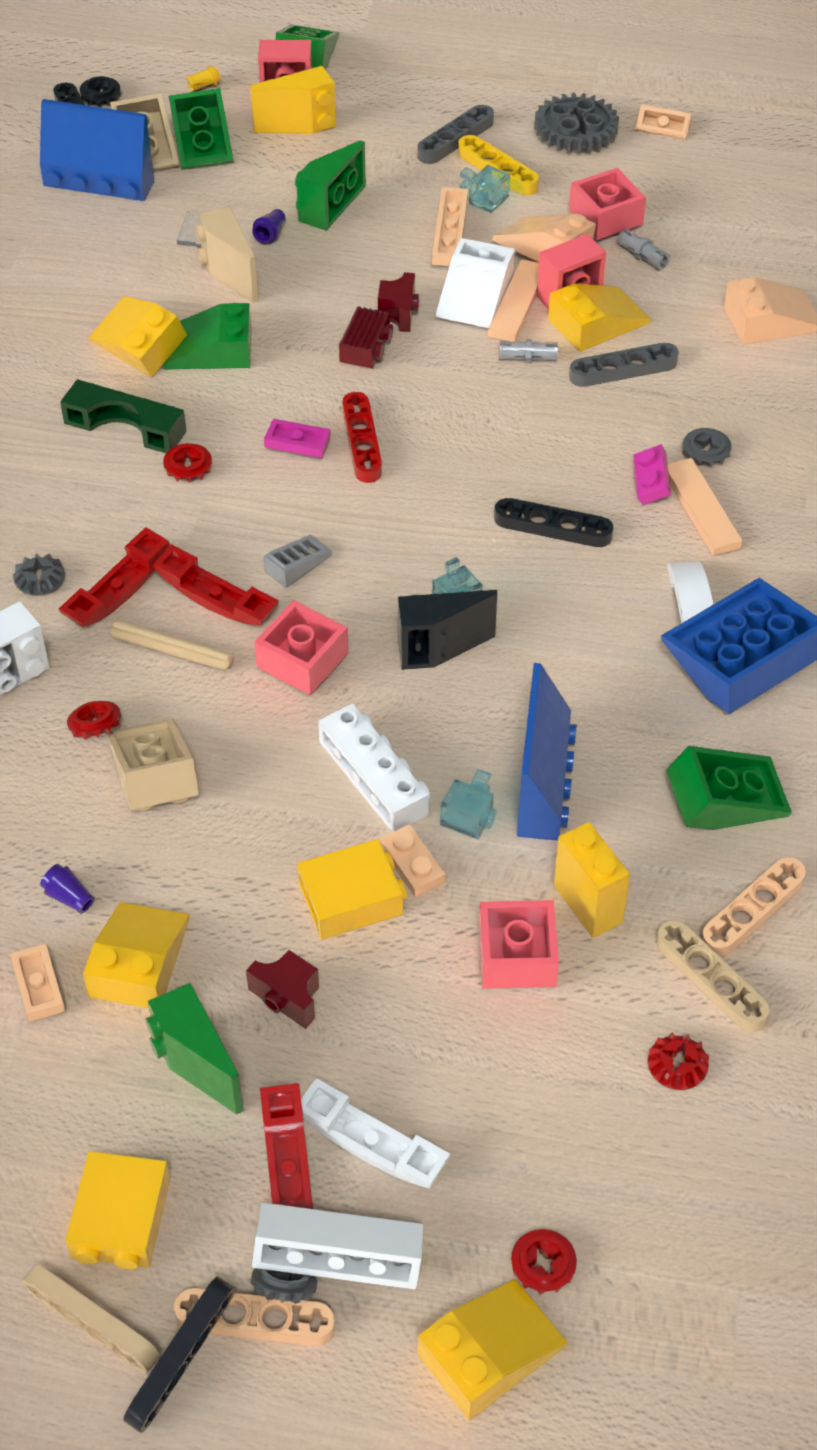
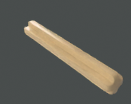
M120 619L113 622L111 627V636L113 638L223 671L230 669L233 663L234 656L231 652Z

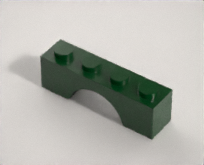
M79 379L74 382L60 401L64 424L87 431H92L108 423L130 424L142 433L145 448L162 453H167L171 448L177 446L187 432L183 409Z

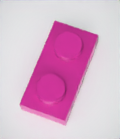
M273 419L264 437L265 448L323 458L331 439V430Z
M662 444L633 454L637 494L642 505L670 496L671 489L667 455Z

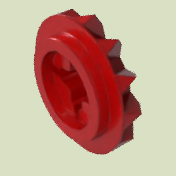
M193 443L174 446L167 451L163 459V465L168 476H174L176 481L186 478L189 483L191 478L194 477L202 479L203 473L210 472V465L212 464L210 452L205 447ZM186 458H189L191 466H185Z
M92 701L75 709L67 719V726L74 737L82 736L84 739H88L91 736H97L99 738L100 734L111 733V728L120 725L119 719L122 716L119 707L115 703Z
M672 1032L663 1039L658 1037L656 1043L650 1048L648 1067L652 1076L661 1085L674 1090H687L696 1087L705 1079L709 1069V1054H706L702 1042H695L690 1038L689 1034L675 1036ZM682 1051L684 1052L683 1055H685V1062H682L677 1067V1070L674 1071L672 1057H676L677 1053Z
M547 1229L528 1232L517 1241L512 1251L513 1273L522 1282L524 1289L529 1287L537 1290L540 1295L548 1291L558 1293L563 1286L571 1283L577 1266L576 1252L569 1240L560 1233ZM537 1249L540 1255L543 1254L545 1259L552 1258L554 1260L551 1262L550 1274L542 1266L536 1268L533 1266L537 1263Z

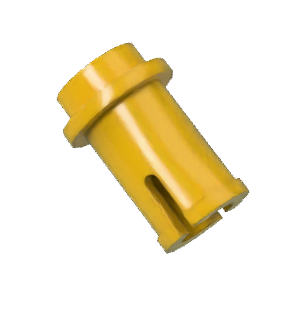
M210 65L206 67V70L186 76L187 81H189L187 82L192 92L209 85L216 86L217 82L221 81L218 69Z

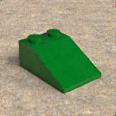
M291 24L277 31L275 40H311L312 68L323 66L324 69H327L339 38V32Z
M216 88L170 95L169 102L181 170L234 162L221 89Z
M359 140L312 160L297 173L295 186L297 187L296 208L298 209L299 222L327 231L366 187L365 141Z
M221 303L180 320L187 336L163 364V370L250 368L252 333L250 303Z
M688 746L666 769L686 827L717 830L789 817L792 814L770 756Z
M191 983L149 1000L150 1016L145 1018V1021L152 1036L149 1037L156 1057L159 1059L164 1056L170 1070L235 1114L243 1112L238 1072Z

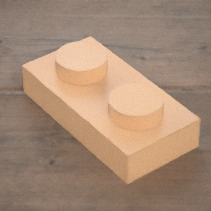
M410 824L379 838L383 850L390 851L396 871L414 897L446 882L445 872Z
M46 943L11 953L10 957L28 1022L65 1012Z

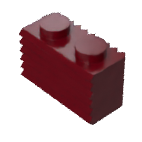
M358 306L339 343L340 362L374 369L376 361L383 358L386 341L390 342L393 335V324H390V314L387 311L385 313L382 310L378 312L376 309L372 310L371 308L367 309L366 307L361 308Z

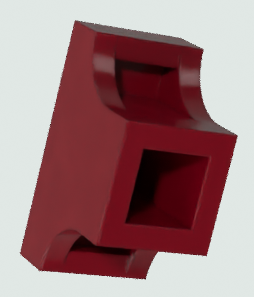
M404 272L403 276L397 280H380L377 298L378 312L382 310L385 313L387 311L390 314V322L396 324L400 332L411 331L413 311H418L419 294H415V273Z
M288 950L279 960L273 963H261L255 960L246 970L248 990L260 997L271 1011L283 1013L305 1029L313 1022L315 1011L314 999L311 997L319 989V976L316 967L291 950Z

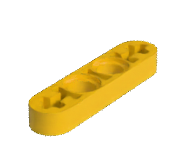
M465 135L459 139L458 154L462 159L521 195H532L538 191L539 176L532 169L475 135Z

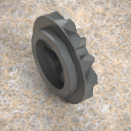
M699 428L689 432L684 438L683 452L688 455V458L697 460L698 465L704 462L712 467L715 462L723 464L725 458L730 457L731 441L721 431L712 428ZM709 443L711 444V448L708 451L703 450Z
M36 553L35 558L29 559L24 557L22 564L15 565L13 578L16 587L20 591L30 595H44L56 590L62 584L65 578V571L60 559H53L50 553L44 557H40ZM38 569H42L40 579H37V576H35Z
M258 1268L253 1270L251 1276L254 1292L259 1295H265L267 1300L275 1299L281 1303L291 1301L297 1304L300 1300L306 1301L311 1299L313 1293L316 1292L318 1283L315 1276Z

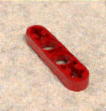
M350 392L343 397L342 403L355 476L364 483L376 482L382 476V460L369 398L362 392ZM354 406H358L360 412H355ZM355 424L367 425V427L363 429H356L352 426H354ZM361 444H368L371 446V448L367 450L358 449L357 446ZM370 461L371 469H366L364 462Z

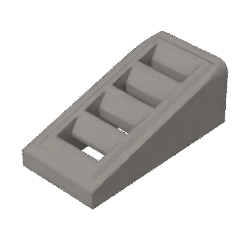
M310 534L266 554L263 557L264 570L284 587H288L332 555V550ZM311 546L312 548H314L316 552L310 550L309 547Z

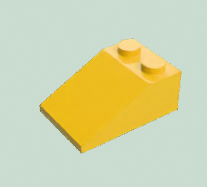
M323 66L250 85L252 123L255 133L313 134L336 127L335 82Z
M573 283L550 293L548 320L579 352L647 325L651 320L619 287Z
M123 296L88 338L94 344L152 378L186 338L187 333L177 315L153 302Z
M119 902L96 938L83 972L88 997L149 1008V1000L166 993L190 915Z
M516 1279L451 1310L418 1335L417 1355L470 1421L565 1348L568 1342Z

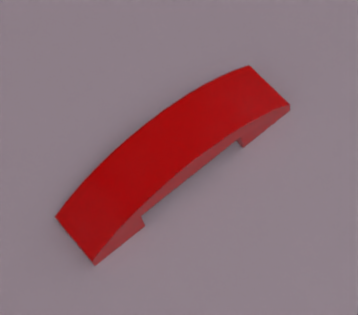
M145 527L125 546L127 555L90 590L85 591L80 588L58 608L59 612L81 627L92 625L107 617L131 598L154 571L153 564L170 546V542Z
M173 544L153 564V569L182 594L206 609L234 621L251 625H262L279 604V600L253 586L246 592L198 566L197 557Z
M299 1083L260 1088L272 1204L313 1209Z

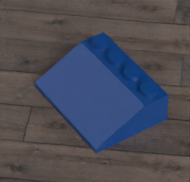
M43 99L41 102L40 169L43 186L145 201L154 184L147 115Z
M759 577L661 635V640L705 697L726 713L731 714L817 660V616Z
M534 663L521 773L517 837L558 841L560 827L567 828L569 807L562 806L563 799L570 800L572 779L565 778V771L572 772L574 751L567 750L568 744L575 745L577 725L570 724L571 709L541 663Z

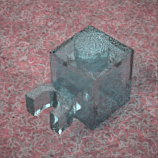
M488 165L478 174L468 167H465L460 172V177L465 178L460 184V188L468 189L469 204L492 213L509 197L510 174Z
M455 557L445 562L446 574L432 580V594L482 590L483 585L465 565L460 567V560Z
M478 769L471 784L454 780L440 806L441 826L477 840L485 828H491L497 810L493 808L494 794L489 792L490 785L487 784L491 773Z

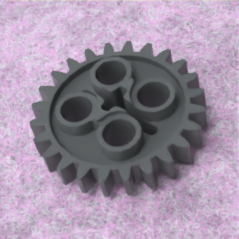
M563 93L561 99L552 96V102L545 100L544 105H539L538 111L535 112L534 129L536 130V135L541 136V142L548 141L549 147L557 145L558 151L567 148V153H570L573 149H576L581 154L582 149H586L591 153L592 147L601 150L602 144L608 146L610 140H615L619 126V116H616L617 110L612 109V104L604 105V99L596 101L595 95L586 98L585 93L580 97L572 93L571 97H567Z

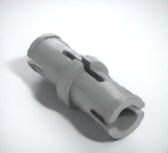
M628 228L619 234L617 243L634 253L637 259L649 262L658 270H662L669 263L670 255L655 247L648 238L643 239Z
M526 339V342L500 341L499 360L517 359L525 360V363H531V360L557 361L558 342L540 343L532 342V339Z

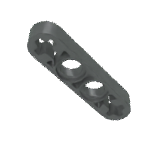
M487 105L474 106L418 143V160L425 164L436 163L458 149V142L461 137L465 135L478 136L489 129L494 123L493 108Z
M658 343L579 358L570 365L569 379L576 386L587 387L669 371L676 367L679 351L671 343ZM632 360H641V361H643L644 363H643V364H634V363H632L631 361H632ZM605 365H613V366H616L617 368H616V369H606V368H604L603 366H605Z

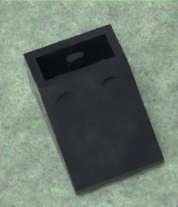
M497 590L399 596L398 644L401 669L433 668L494 638L496 633Z

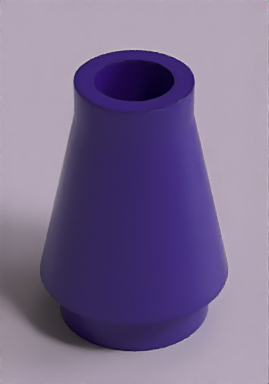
M274 209L270 213L256 219L252 229L254 238L264 244L275 241L282 224L286 220L284 212L280 209Z
M55 864L41 879L40 886L45 889V895L75 909L80 914L85 913L95 900V897L86 890L68 866L62 867L60 864Z

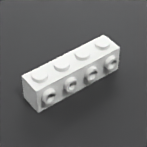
M352 703L318 721L319 742L392 832L428 816L430 792L424 782L416 780L411 774L408 763L403 758L396 756L388 739L376 732L371 719L366 713L361 714Z
M261 1202L252 1268L416 1289L422 1258L423 1224Z

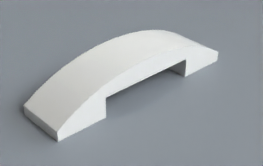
M700 561L668 563L671 588L675 590L681 623L712 606V595L706 573Z
M317 1078L301 1098L303 1119L347 1152L396 1178L430 1189L450 1158V1153L422 1137L415 1135L412 1140L349 1104V1096Z

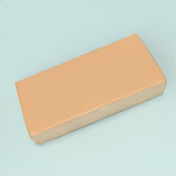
M641 104L635 130L686 139L692 123V113Z

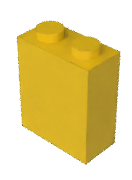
M590 821L558 837L554 887L592 938L622 924L630 873Z
M379 839L297 863L298 884L321 940L403 915V900L407 899L406 888L401 878H395L393 873L395 865L389 850H383Z
M88 1151L65 1239L70 1257L80 1263L89 1265L97 1264L98 1261L114 1263L117 1267L126 1270H135L138 1267L150 1268L170 1183L167 1161Z

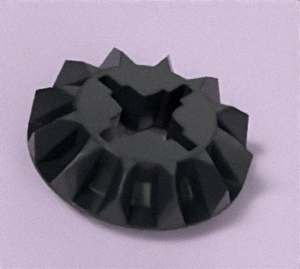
M105 76L90 78L83 82L79 89L82 100L87 101L90 105L97 103L98 106L103 103L109 105L110 101H116L121 94L120 84L115 79Z

